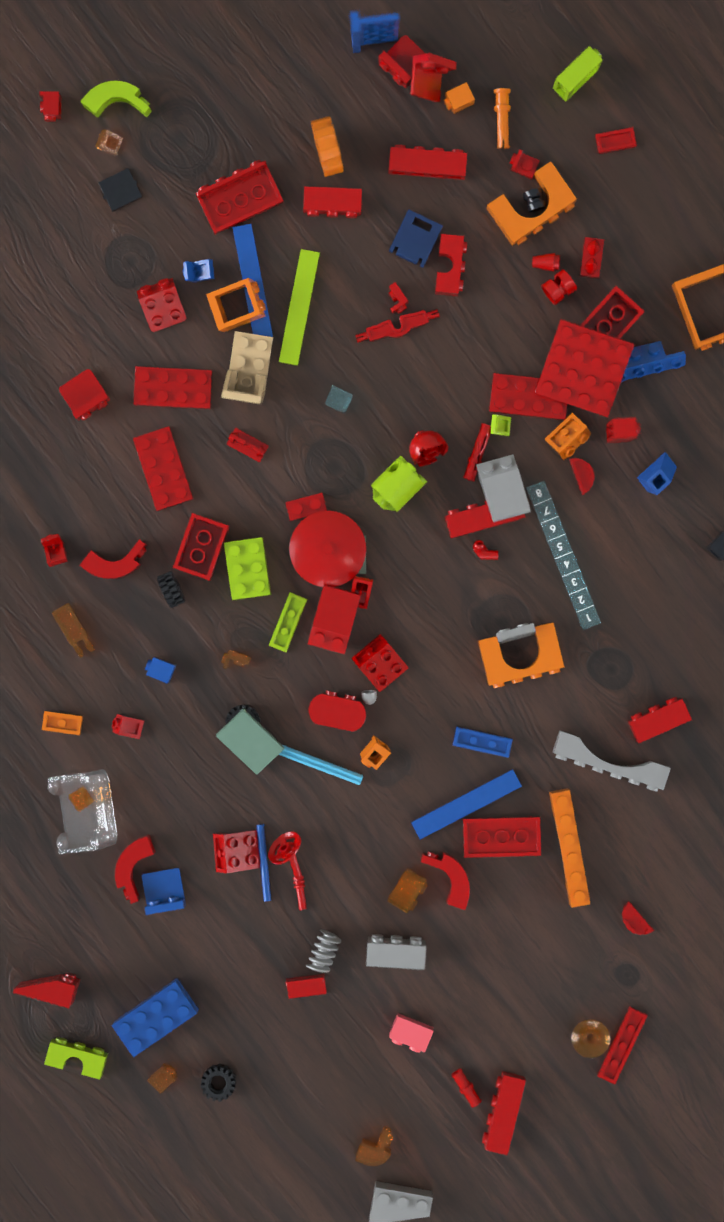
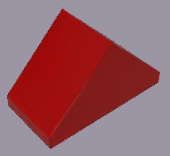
M354 576L351 592L361 594L358 608L367 609L373 580Z

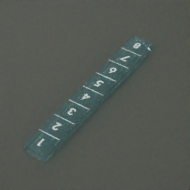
M545 481L527 487V492L582 629L585 630L600 624L601 621Z

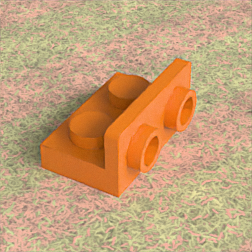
M571 413L545 438V441L565 460L567 457L572 456L581 444L588 441L591 432L576 415Z

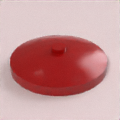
M320 511L303 519L295 528L290 540V558L297 573L307 582L319 587H323L324 584L337 587L353 579L362 568L366 557V542L360 527L350 517L336 511Z

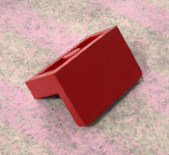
M324 974L286 978L289 999L327 994Z

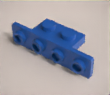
M661 341L633 347L621 382L685 366L686 354L682 351L666 355Z

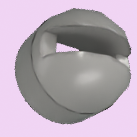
M376 690L361 692L364 703L368 705L375 703L377 699Z

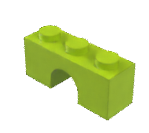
M56 1037L49 1044L44 1065L63 1070L68 1058L77 1057L83 1063L81 1075L100 1080L108 1053L104 1052L102 1048L93 1047L91 1049L87 1048L83 1043L75 1042L72 1044L67 1042L65 1038Z

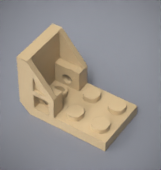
M235 331L230 367L227 371L222 398L258 404L263 402L273 337Z

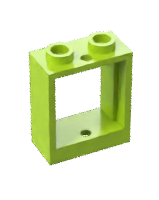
M589 46L556 78L553 89L565 102L599 70L603 61L600 52Z

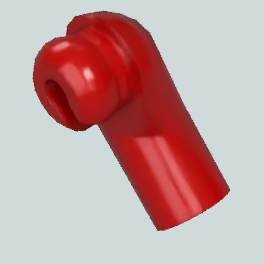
M482 540L474 542L473 551L480 559L498 560V550H488Z

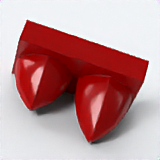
M585 237L580 276L599 279L604 239Z

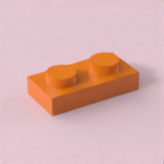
M44 711L42 730L81 735L83 716Z

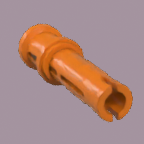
M499 88L493 90V93L496 95L494 110L497 112V149H502L503 141L504 149H508V112L511 109V105H509L511 89Z

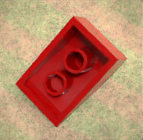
M324 584L308 644L345 654L361 594Z
M65 973V975L59 974L24 981L14 988L13 993L70 1008L75 1001L80 979L76 978L75 974Z

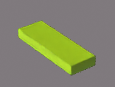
M291 592L289 593L269 646L287 653L308 599Z

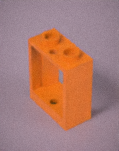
M246 278L206 294L218 331L226 332L265 317L264 311L266 307L263 300L259 298L258 292H260L256 281ZM246 287L254 312L228 322L220 297Z

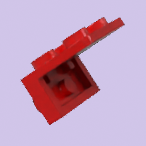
M404 35L387 53L383 51L379 55V66L385 72H389L398 85H403L407 88L411 84L413 56L426 53L407 35Z
M173 278L162 279L157 284L151 286L145 285L137 291L139 302L152 332L181 323L187 319Z
M86 369L59 388V392L78 421L81 419L82 421L86 420L92 415L93 411L103 409L108 405L107 402L111 400L90 369Z

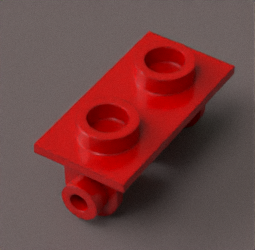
M237 428L231 432L226 444L259 463L269 447L267 444Z

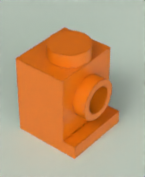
M373 736L372 740L360 753L361 762L368 768L373 767L377 770L391 754L389 746L376 736Z

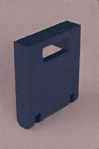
M408 209L389 252L393 253L395 247H398L397 256L417 265L419 258L423 260L420 263V267L424 268L443 225ZM415 218L432 225L430 232L413 225Z

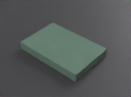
M244 708L216 734V737L256 775L284 750V746Z

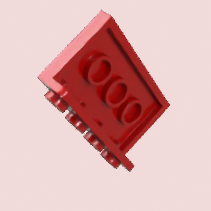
M257 160L251 163V167L245 170L240 168L234 171L232 176L228 178L226 176L221 177L215 181V184L211 186L204 185L198 189L196 196L214 234L222 232L284 202L266 161L261 162V160Z

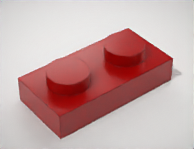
M323 493L285 502L290 521L308 517L316 512L327 511Z

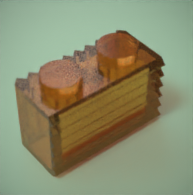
M407 867L389 895L387 902L405 913H408L409 910L413 911L418 903L416 900L419 893L423 895L428 887L426 884L427 879Z

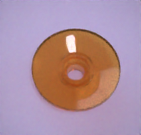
M587 1019L578 1023L574 1028L571 1037L572 1045L581 1056L595 1058L607 1050L610 1043V1034L606 1026L600 1021ZM588 1034L593 1035L592 1040H587L586 1037Z

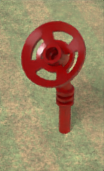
M286 832L273 842L268 852V858L276 865L290 861L294 874L293 880H295L293 884H296L294 888L297 891L299 910L307 909L304 893L305 884H303L305 880H303L304 876L301 874L296 858V853L301 845V837L296 832ZM295 838L294 842H286V840Z

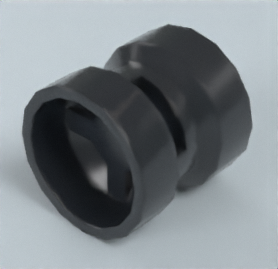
M534 188L523 193L524 200L528 204V213L539 211L546 207L545 200H542L541 188Z

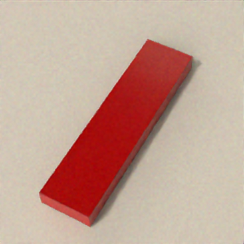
M631 1006L629 1007L597 1074L598 1077L616 1084L648 1017L646 1013Z

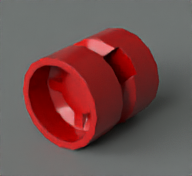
M564 269L554 275V280L549 279L541 285L543 292L554 305L564 299V295L569 296L577 290L575 282Z

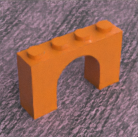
M551 161L534 173L535 179L544 190L548 200L547 209L540 216L526 218L519 215L504 194L487 205L486 209L512 246L516 243L518 246L528 239L526 236L532 232L534 235L543 229L542 225L547 222L553 223L559 218L558 214L563 211L567 213L575 207L574 203L577 198Z
M554 623L535 626L538 656L532 665L524 669H514L504 661L497 636L478 640L488 685L498 688L505 686L504 682L512 680V684L522 682L523 677L530 676L531 679L542 677L541 673L549 671V674L561 672L560 668H564V663Z

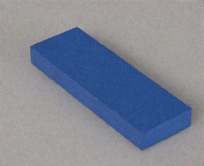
M456 726L452 745L509 758L513 739Z

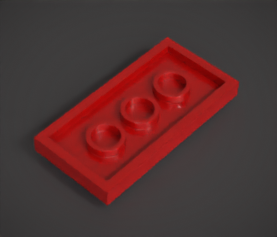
M135 366L133 405L211 409L212 370Z
M493 373L489 412L565 420L567 403L535 393L540 378Z
M168 426L133 438L156 511L193 500L170 427Z
M540 817L463 819L464 858L541 856Z

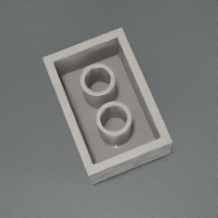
M372 934V937H368L366 966L425 970V940L417 936H411L410 939H402V936L399 935L383 938L381 934Z

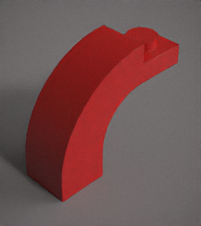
M139 539L123 559L115 562L107 561L91 550L79 566L97 577L107 579L122 578L133 573L141 566L136 558L140 559L146 553L147 549L145 547L147 544Z
M150 835L133 841L122 852L116 864L117 888L125 886L123 892L126 900H130L131 904L140 900L133 880V868L139 860L156 853Z
M430 851L427 854L423 853L420 859L422 863L439 868L450 877L451 889L446 901L447 904L465 910L469 900L470 885L462 865L453 856L443 852L441 859L438 858L439 855Z

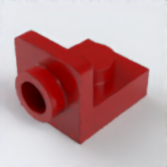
M519 149L518 154L514 153L509 163L512 164L511 171L532 180L540 160L522 153L523 150Z
M396 282L389 286L390 292L388 294L394 302L398 301V304L393 306L390 311L392 314L395 312L400 314L407 309L408 300Z
M117 714L112 722L113 733L140 739L144 720Z

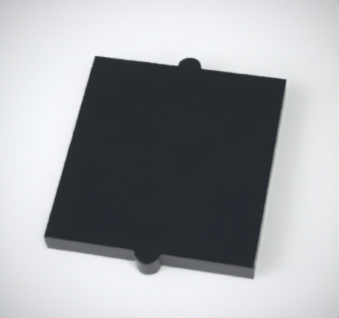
M128 168L99 182L104 194L103 198L107 200L112 212L142 197L137 187V181L133 179Z

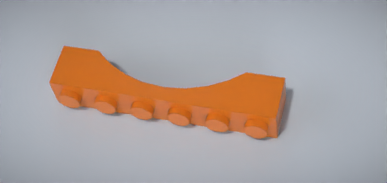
M566 788L550 791L549 795L561 849L569 905L571 907L589 905L591 903L570 790Z

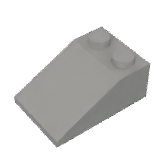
M514 455L476 465L479 481L493 522L531 512Z

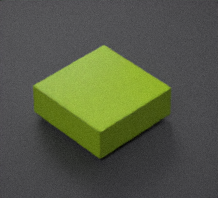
M492 415L490 434L509 436L511 417Z

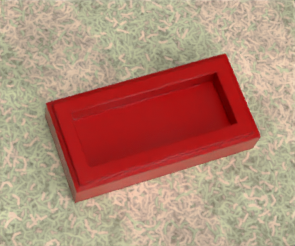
M633 127L595 134L598 154L635 148L637 146Z

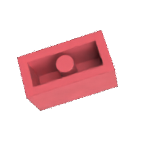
M397 1013L389 1033V1038L397 1045L402 1046V1044L410 1046L409 1049L420 1053V1051H426L434 1029L432 1026Z

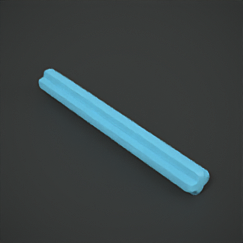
M284 746V750L279 754L357 785H360L363 779L361 774Z

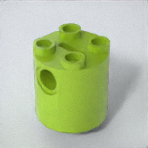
M400 456L371 484L373 499L382 509L398 512L427 481L416 472V469Z

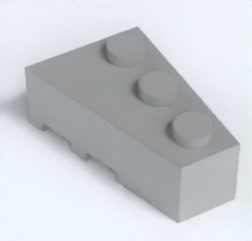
M376 1181L369 1222H396L429 1217L433 1200L432 1191Z

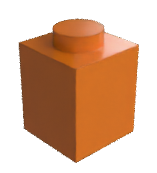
M467 82L447 91L446 99H444L447 109H451L453 114L473 105L475 102Z

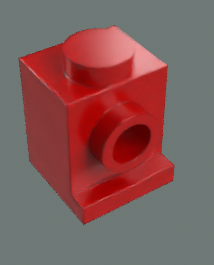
M39 91V95L43 100L40 101V112L44 115V121L55 122L56 119H61L62 96L60 93L55 91Z

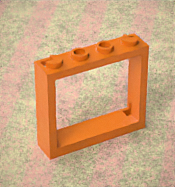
M724 264L672 284L695 350L701 348L704 351L711 348L712 343L718 341L719 344H723L724 333L700 341L682 289L723 275Z

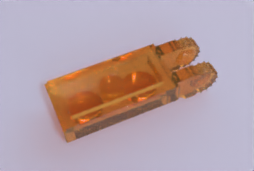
M69 603L51 612L69 644L73 646L80 658L84 656L82 649L77 644L80 640L83 639L90 652L94 650L86 631Z

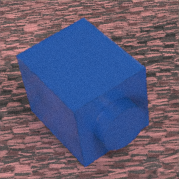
M153 657L146 664V675L168 684L176 665Z

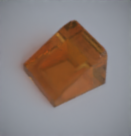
M103 129L95 147L116 156L123 138L107 129Z

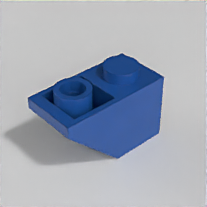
M664 452L637 479L647 492L658 495L672 482L677 466L668 454Z

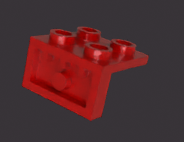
M431 53L413 56L410 94L432 102H440L442 74L456 70L457 62Z
M381 634L351 658L379 692L408 669L405 662Z
M257 830L230 834H213L216 872L232 873L260 868Z

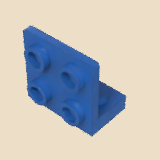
M179 868L142 874L147 904L145 906L146 915L185 908L186 902Z

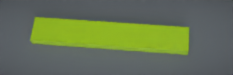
M304 249L300 251L279 363L298 366L320 256L319 252Z

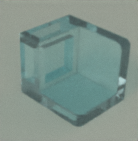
M332 385L325 405L345 414L353 395Z

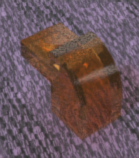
M383 1126L377 1143L362 1138L355 1161L368 1166H379L385 1163L391 1155V1149L386 1147L390 1146L393 1135H390L391 1128Z

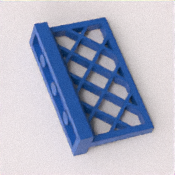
M358 11L350 12L353 53L361 52V45L398 41V13L359 18Z

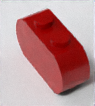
M326 690V694L320 693L312 699L309 705V716L315 724L354 732L364 724L366 710L364 705L356 700V696L345 694V697H339L337 692Z

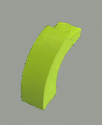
M123 81L101 83L92 88L80 101L83 107L97 118L107 106L115 102H126L146 117L152 112L149 107L150 103L143 97L138 98L141 95L139 88Z

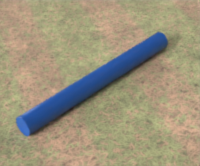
M258 824L256 827L264 901H271L264 824Z

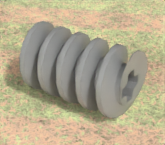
M320 929L324 935L317 936L321 943H314L318 950L311 951L315 957L308 958L313 963L306 964V967L323 973L330 971V967L327 965L333 964L330 958H335L336 954L333 951L338 950L336 944H340L341 939L329 931Z

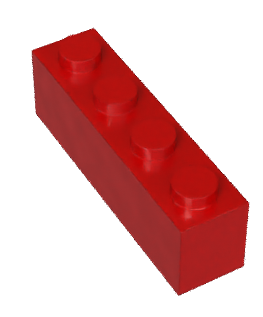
M395 145V147L390 148L389 174L465 180L467 153H463V150L453 149L452 152L444 151L443 148L425 150V147L415 146L414 149L406 148L405 145Z
M486 501L485 505L479 507L477 503L466 506L467 510L459 512V508L448 511V515L445 516L451 539L525 518V514L493 522Z
M502 1071V1075L497 1077L496 1087L498 1091L497 1095L493 1094L491 1106L494 1107L492 1114H488L486 1122L489 1125L488 1131L484 1132L482 1137L485 1150L508 1156L526 1083L525 1076Z

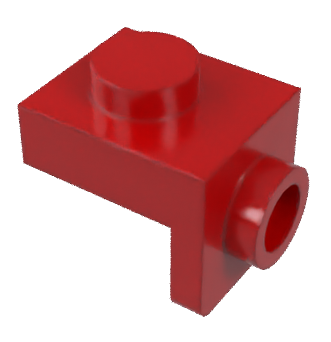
M51 534L41 539L49 567L68 562L64 542L59 534Z

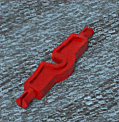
M437 309L427 313L425 310L400 316L401 327L399 329L394 328L391 320H386L366 328V332L355 335L357 343L367 339L372 342L385 337L399 338L406 335L411 329L426 325L429 322L428 320L440 316Z

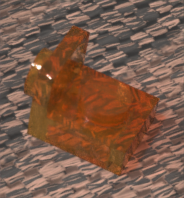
M230 649L228 653H224L221 663L224 664L223 668L226 670L231 659L234 660V664L244 667L245 664H250L252 657Z
M84 786L73 791L68 796L78 812L94 802Z
M163 1063L147 1081L161 1094L172 1082L176 1081L178 1076L176 1075V1070L171 1065L167 1066Z

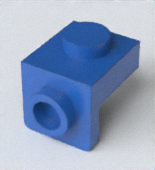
M213 260L183 262L185 281L195 283L214 279Z

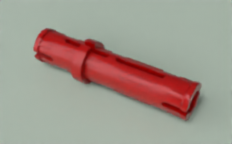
M481 423L472 454L467 459L468 465L463 476L466 480L475 482L477 474L476 465L483 463L481 460L490 437V425Z

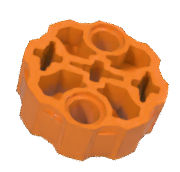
M330 116L311 121L324 176L342 173L344 171Z

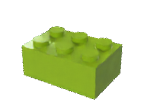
M263 538L224 543L232 600L271 595Z

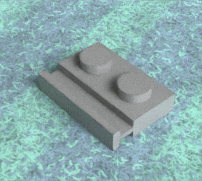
M524 623L511 630L510 628L500 630L499 633H496L499 644L535 635L536 629L534 623Z

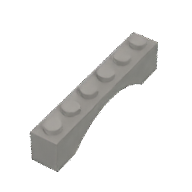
M560 730L552 751L558 759L567 761V758L575 760L574 764L582 767H585L586 764L593 766L592 770L603 773L604 770L611 772L610 776L621 779L622 776L629 778V783L638 786L640 782L647 784V789L658 792V789L664 790L671 770L667 766L652 761L632 766L608 763L592 754L583 744L580 737Z

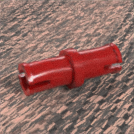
M461 1068L454 1071L451 1076L459 1086L460 1093L465 1095L472 1108L479 1105L482 1100L474 1090L473 1083L468 1081Z

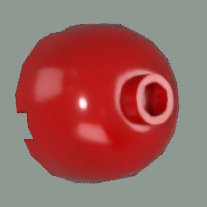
M421 430L412 439L409 453L414 464L422 467L436 462L437 458L435 457L440 454L443 457L448 451L449 446L438 432Z

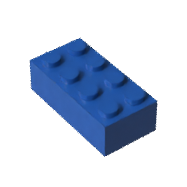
M176 978L115 1020L112 1027L131 1055L135 1057L196 1015L199 1009L178 978Z

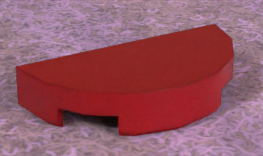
M579 458L569 459L580 492L583 495L593 486L595 480L594 470L585 460Z
M628 901L622 911V919L626 928L632 933L639 935L653 932L652 927Z

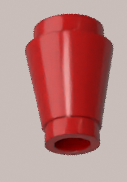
M550 253L533 256L532 268L552 272L560 270V255Z

